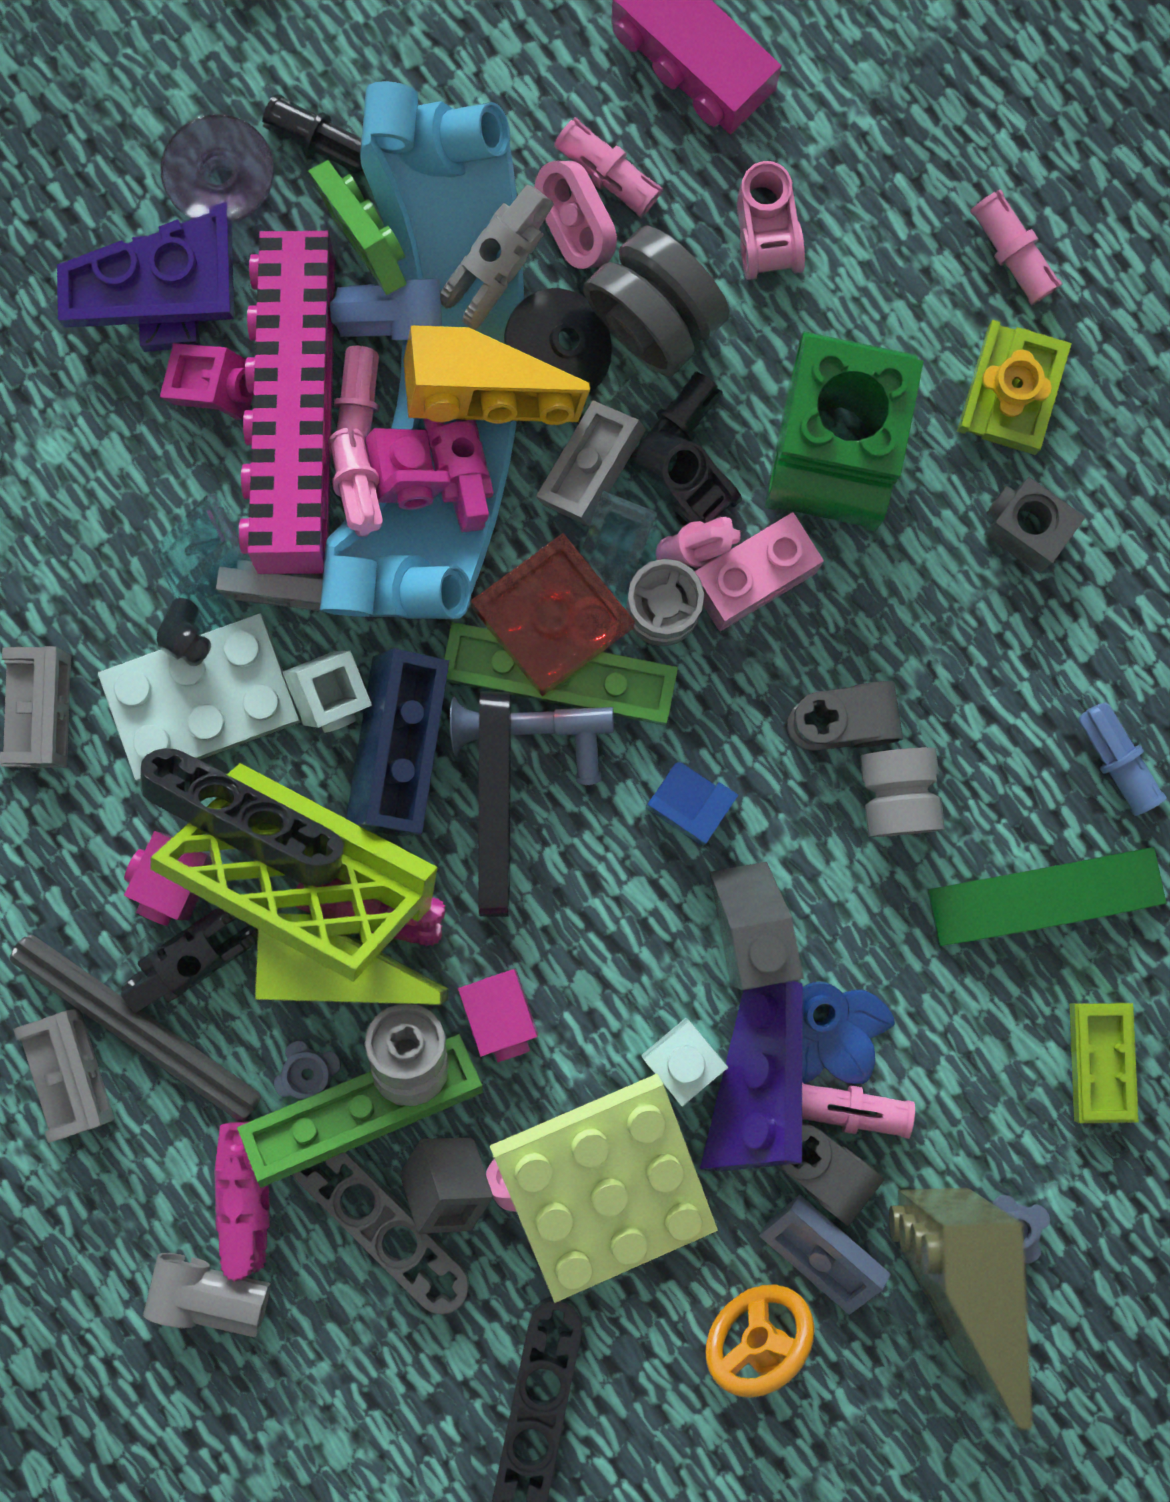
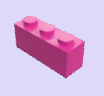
M612 0V29L619 42L629 51L635 52L639 49L653 62L652 67L657 77L671 89L680 87L693 100L692 104L696 113L708 125L715 127L719 124L731 135L776 90L782 65L712 0Z

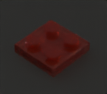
M564 533L471 600V608L541 696H544L631 631L635 625L633 618Z

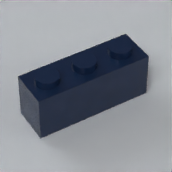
M396 648L372 657L367 694L372 706L365 708L363 712L346 815L347 820L368 831L396 836L422 834L450 660Z

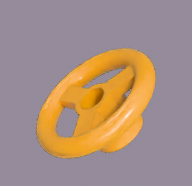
M773 1284L750 1288L730 1301L716 1316L707 1337L706 1363L714 1381L728 1393L748 1398L772 1393L791 1381L805 1364L814 1340V1319L808 1304L792 1289ZM769 1303L781 1304L791 1311L796 1322L795 1339L790 1338L783 1330L777 1329L769 1321ZM748 1310L749 1326L742 1335L741 1343L724 1357V1342L730 1328ZM749 1364L760 1377L742 1378L736 1376V1374Z

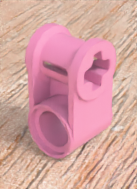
M773 161L756 163L746 171L737 197L740 247L745 278L753 280L757 278L758 273L790 268L794 274L802 273L805 268L804 240L802 229L797 219L790 174L782 165ZM759 187L767 188L773 191L777 201L769 205L761 204L755 201L750 192Z

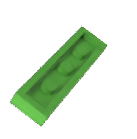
M455 622L451 623L444 656L445 660H450L446 682L494 692H511V695L574 708L613 707L614 716L664 726L667 725L678 667Z
M460 1034L445 1040L449 1064L447 1081L441 1091L426 1103L416 1106H404L385 1099L375 1087L372 1072L370 1071L238 1126V1132L260 1188L482 1094V1083Z

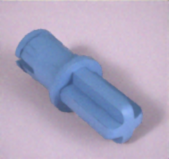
M1105 702L1086 710L1079 717V723L1104 763L1100 770L1103 774L1110 773L1129 804L1132 814L1134 816L1143 814L1167 799L1166 795L1161 792L1140 756L1144 749L1141 745L1134 746L1111 706Z

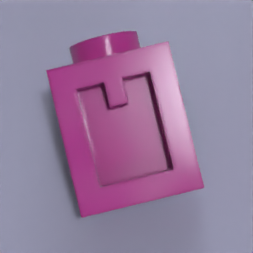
M173 343L160 398L173 405L218 409L234 419L243 420L244 411L250 410L254 392L249 393L246 387V359L226 347Z
M374 428L365 437L370 466L376 470L379 476V483L376 487L379 503H398L399 508L406 510L424 508L432 504L433 499L451 484L448 471H434L427 430Z

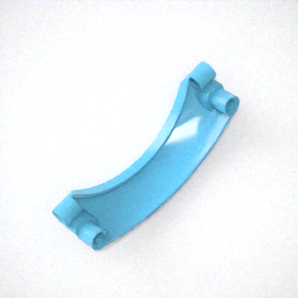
M382 81L374 82L367 86L360 152L361 166L374 196L384 227L389 226L405 254V258L397 262L404 279H439L441 291L465 255L469 254L470 248L481 232L490 224L491 218L503 203L510 206L517 197L510 149V128L503 109L493 102L456 109L442 101L418 105V92L405 84ZM501 249L497 252L496 260L500 257ZM523 266L507 285V289L476 331L504 343L507 321L514 308L524 299ZM476 278L469 290L464 293L463 298L455 306L446 309L441 304L442 326L468 327L462 321V316L484 282ZM402 340L401 377L397 406L391 429L425 430L423 418H408L403 361L407 340ZM453 419V420L448 421V422H444V425H445V424H448V423L456 422V419ZM476 420L494 492L492 498H486L489 516L483 530L461 532L453 503H444L441 493L433 499L432 504L420 509L406 510L399 508L398 503H379L383 524L380 530L372 531L366 537L357 536L355 530H351L348 527L345 519L326 541L320 611L353 617H401L406 619L461 618L469 608L471 594L478 579L497 520L510 465L517 421L494 424L486 420Z

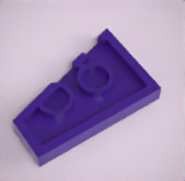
M225 201L209 207V213L180 223L177 219L158 226L159 232L133 242L125 243L121 240L57 264L58 321L64 328L233 320L232 214L228 202Z
M789 981L743 990L725 1063L728 1068L722 1075L700 1169L721 1172L802 1163V983Z

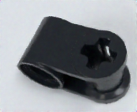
M660 431L646 437L639 446L637 467L641 475L644 476L665 502L669 513L682 527L690 522L701 521L707 523L712 521L729 505L736 507L742 501V496L738 489L720 472L705 450L697 443L668 432ZM677 453L676 464L668 472L669 461Z

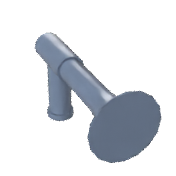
M453 696L450 707V732L454 755L458 757L463 746L479 739V713L464 708L458 703L457 698ZM613 707L511 713V735H574L577 762L576 782L582 785H593L601 781L596 734L614 733Z

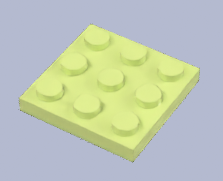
M658 1074L490 1145L494 1159L555 1303L718 1231L664 1084Z

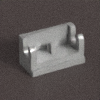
M56 646L2 648V660H5L4 664L7 665L4 744L3 752H0V766L5 768H67L71 654Z
M80 1010L63 1011L13 1029L16 1040L22 1041L48 1126V1130L45 1131L48 1143L115 1120Z

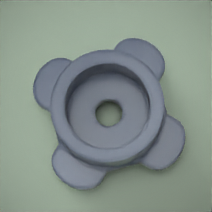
M304 1041L292 1042L285 1050L287 1061L283 1065L281 1074L275 1078L274 1087L276 1092L282 1097L308 1098L328 1089L332 1076L341 1069V1060L333 1051L320 1053L309 1049ZM306 1068L311 1069L313 1072V1077L310 1080L304 1079L302 1075L303 1070Z
M1009 1195L997 1197L992 1204L1023 1223L1024 1262H1035L1041 1255V1248L1038 1243L1042 1229L1046 1228L1050 1223V1216L1047 1210L1040 1205L1023 1206L1016 1203Z

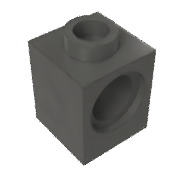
M1028 477L1016 491L1006 486L986 512L994 521L984 535L1037 573H1041L1055 561L1086 517ZM1027 511L1034 514L1040 523V534L1032 535L1022 530L1017 520L1018 512Z

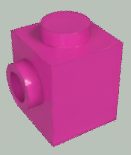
M154 831L145 851L142 849L137 850L127 866L124 880L129 882L124 896L140 903L136 913L156 923L168 926L172 918L189 921L200 897L151 870V856L173 838V836L166 833ZM208 852L184 853L177 859L189 867L212 865L211 855Z

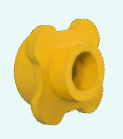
M1022 349L1013 352L1011 357L1001 366H989L982 377L983 385L987 389L993 390L998 397L1001 413L1008 417L1019 416L1024 406L1034 400L1044 401L1050 395L1052 389L1051 382L1045 378L1042 366L1034 359L1031 352ZM1019 379L1022 382V386L1015 388L1012 385V380Z

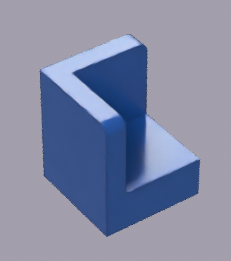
M677 762L645 808L701 846H704L738 797V794L720 782L714 785L683 763Z

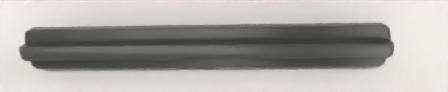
M24 936L16 944L10 955L12 964L231 1117L243 1122L250 1117L258 1106L261 1099L258 1091L142 1010L134 1013L119 994L36 936Z

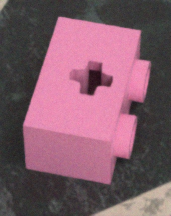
M792 512L732 548L730 552L722 554L694 572L702 583L704 591L703 606L719 632L815 575L824 560L796 515Z

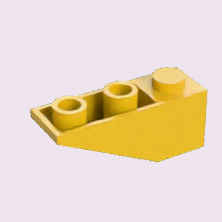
M410 326L403 359L408 418H425L434 422H448L453 419L486 420L494 424L509 421H542L549 425L579 421L590 392L589 382L469 327Z

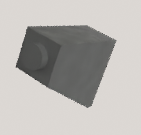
M761 862L711 871L710 878L730 985L745 990L804 979L792 916L768 863Z

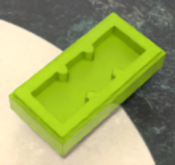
M1069 1003L1074 1121L1077 1123L1139 1122L1133 1003Z

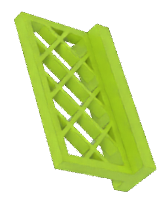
M241 763L227 775L331 829L340 836L343 842L341 872L337 878L345 882L346 885L315 887L304 884V889L272 891L269 877L286 875L256 859L251 862L222 864L219 850L236 848L190 823L151 856L152 871L353 982L411 918L419 922L431 908L438 869L437 866ZM217 797L207 807L222 809L228 807L231 803L226 799ZM259 823L250 827V830L254 833L265 836L274 835L281 831L278 827L269 823ZM210 851L212 865L189 867L177 859L184 853ZM259 878L262 893L240 895L227 888L226 881ZM377 899L395 910L391 913L366 915L363 900ZM352 902L355 916L323 919L320 904ZM309 905L312 921L291 923L278 916L276 908ZM360 933L363 945L351 956L331 945L328 936Z

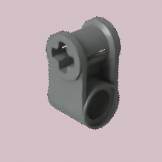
M893 681L870 682L845 689L817 691L808 694L791 710L787 718V732L790 739L796 746L808 751L850 746L853 748H864L891 744L903 740L895 683ZM813 709L816 710L818 718H827L829 725L820 731V734H818L815 725H806L804 720L813 712Z
M802 1120V1141H806L805 1145L811 1150L808 1158L802 1159L800 1164L780 1165L779 1167L804 1186L811 1197L849 1227L885 1179L846 1147H840L821 1130Z

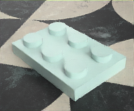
M261 613L202 634L201 636L210 640L211 650L204 661L198 666H191L182 658L176 660L164 651L158 650L98 672L136 781L140 782L142 760L154 750L163 748L177 749L200 760L302 722L283 676V669L264 616Z

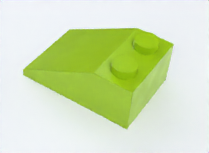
M278 913V916L291 923L312 921L311 914ZM258 929L255 999L442 1004L448 1001L449 988L382 952L353 982ZM349 934L328 936L331 945L351 956L363 945L362 941Z

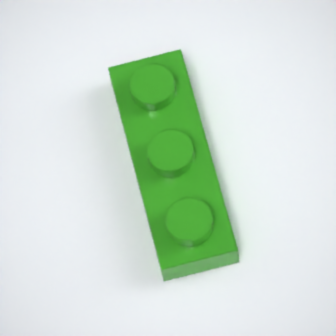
M329 160L308 170L332 219L384 293L389 295L405 286L407 283L397 264L398 261L405 258V254L389 226L384 227L369 199L365 201L353 177L348 174L341 178Z

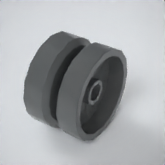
M646 225L639 227L619 248L621 265L613 262L605 263L584 283V295L594 313L609 329V332L650 369L664 376H673L693 356L694 344L692 338L708 340L728 320L730 309L724 294L715 280L699 261L676 240L661 230Z

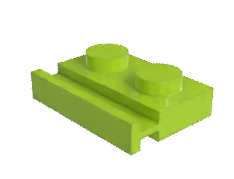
M992 320L985 334L957 432L982 436L981 439L1036 455L1041 450L1072 343L1019 327L1011 329L1001 326L999 321ZM1016 350H1027L1033 354L1034 359L1042 366L1045 378L1051 382V393L1044 401L1034 400L1024 406L1019 416L1008 417L1001 413L998 397L993 390L987 389L983 385L982 377L989 366L999 367ZM1013 379L1012 385L1015 388H1020L1022 382L1019 379Z

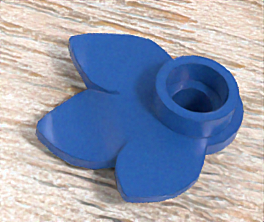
M813 982L805 985L802 994V1082L806 1084L812 1081L826 1068L834 1077L845 1083H866L870 1079L875 1066V1049L870 1039L886 1032L895 1024L892 1012L887 1005L877 996L866 990L858 989L842 993L838 988L826 982ZM821 1004H828V1016L822 1021L815 1022L813 1019L814 1010Z

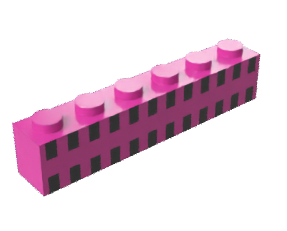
M260 231L259 254H251L249 259L250 283L252 289H257V305L248 306L247 327L250 340H256L255 357H247L245 362L247 391L249 393L254 392L253 410H245L243 415L245 444L252 445L251 464H243L241 469L242 495L244 499H250L249 518L240 519L239 545L241 553L249 555L257 574L323 573L325 547L329 537L331 452L328 447V440L331 436L334 346V324L331 323L330 302L335 298V256L329 231Z

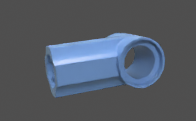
M405 280L407 283L405 286L389 295H386L380 286H374V284L337 287L336 296L330 302L331 323L336 325L341 337L392 335V340H408L411 325L442 326L440 280Z

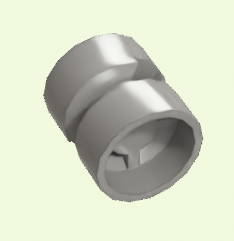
M656 560L649 562L639 569L630 583L626 606L629 626L637 637L648 644L663 647L677 644L688 637L696 626L703 608L704 591L701 580L692 568L676 560Z
M936 748L896 749L860 756L862 781L865 783L866 789L876 793V798H873L865 805L868 837H886L945 830L942 798L928 792V788L937 782L936 775H939Z
M405 1003L388 1007L373 1019L367 1029L365 1047L375 1087L385 1099L404 1106H416L426 1103L435 1097L447 1081L449 1067L445 1035L440 1021L431 1011L420 1005Z

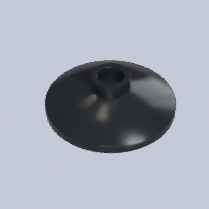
M561 288L543 289L532 293L514 308L506 324L504 344L589 382V393L594 391L606 376L612 357L610 332L594 313L587 299L580 294ZM560 332H565L569 335L573 343L572 350H566L560 345Z

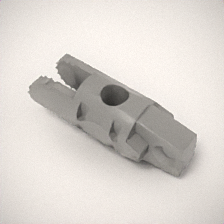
M528 184L510 206L503 203L491 218L490 224L484 228L474 242L469 254L465 255L440 291L441 304L446 309L455 306L463 298L464 293L469 290L476 278H479L484 283L462 316V321L468 327L477 330L507 289V285L524 265L528 255L534 251L544 234L539 231V228L554 206V203L538 189ZM501 249L500 257L496 260L497 252Z

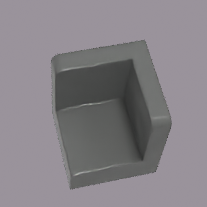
M472 1138L420 1139L400 1173L418 1234L471 1231L493 1199L475 1141Z

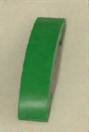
M1155 847L927 889L939 946L1048 928L1167 904Z

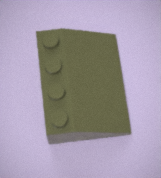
M969 1188L898 1190L899 1205H891L889 1208V1228L892 1242H900V1248L964 1368L1018 1429H1032L1023 1223Z

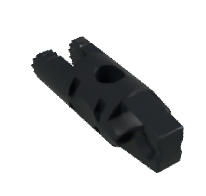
M217 907L190 927L165 942L162 946L140 959L138 966L141 968V971L123 983L121 997L134 1013H137L161 997H164L169 1003L185 993L189 988L194 987L213 974L217 969L222 968L258 943V929L249 925L220 944L214 933L226 926V924L234 921L237 917ZM191 955L196 957L197 960L187 962L181 957Z

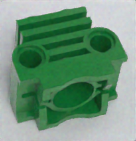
M803 331L798 343L793 371L788 385L764 508L771 510L779 508L861 525L865 526L866 530L877 531L885 518L893 485L901 477L924 361L918 360L915 354ZM827 408H843L855 413L864 422L869 438L861 439L860 441H846L834 436L835 433L829 432L823 426L819 417V411Z

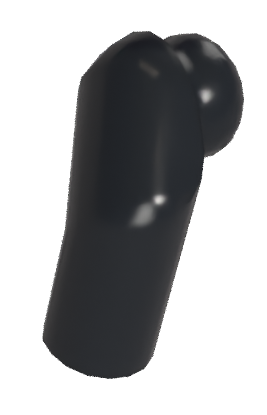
M176 598L158 629L157 643L162 651L174 659L179 660L182 658L187 664L198 666L204 661L211 650V642L208 638L197 633L198 628L193 626L199 614L197 606L188 599Z

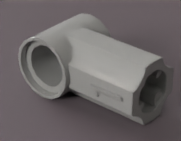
M161 1253L157 1255L143 1313L144 1318L164 1326L191 1328L199 1324L257 1337L265 1316L271 1283L248 1277L234 1282L233 1279L228 1280L227 1276H223V1272L209 1269L210 1264L204 1260L192 1257L191 1262L188 1263L184 1262L185 1255L175 1253Z

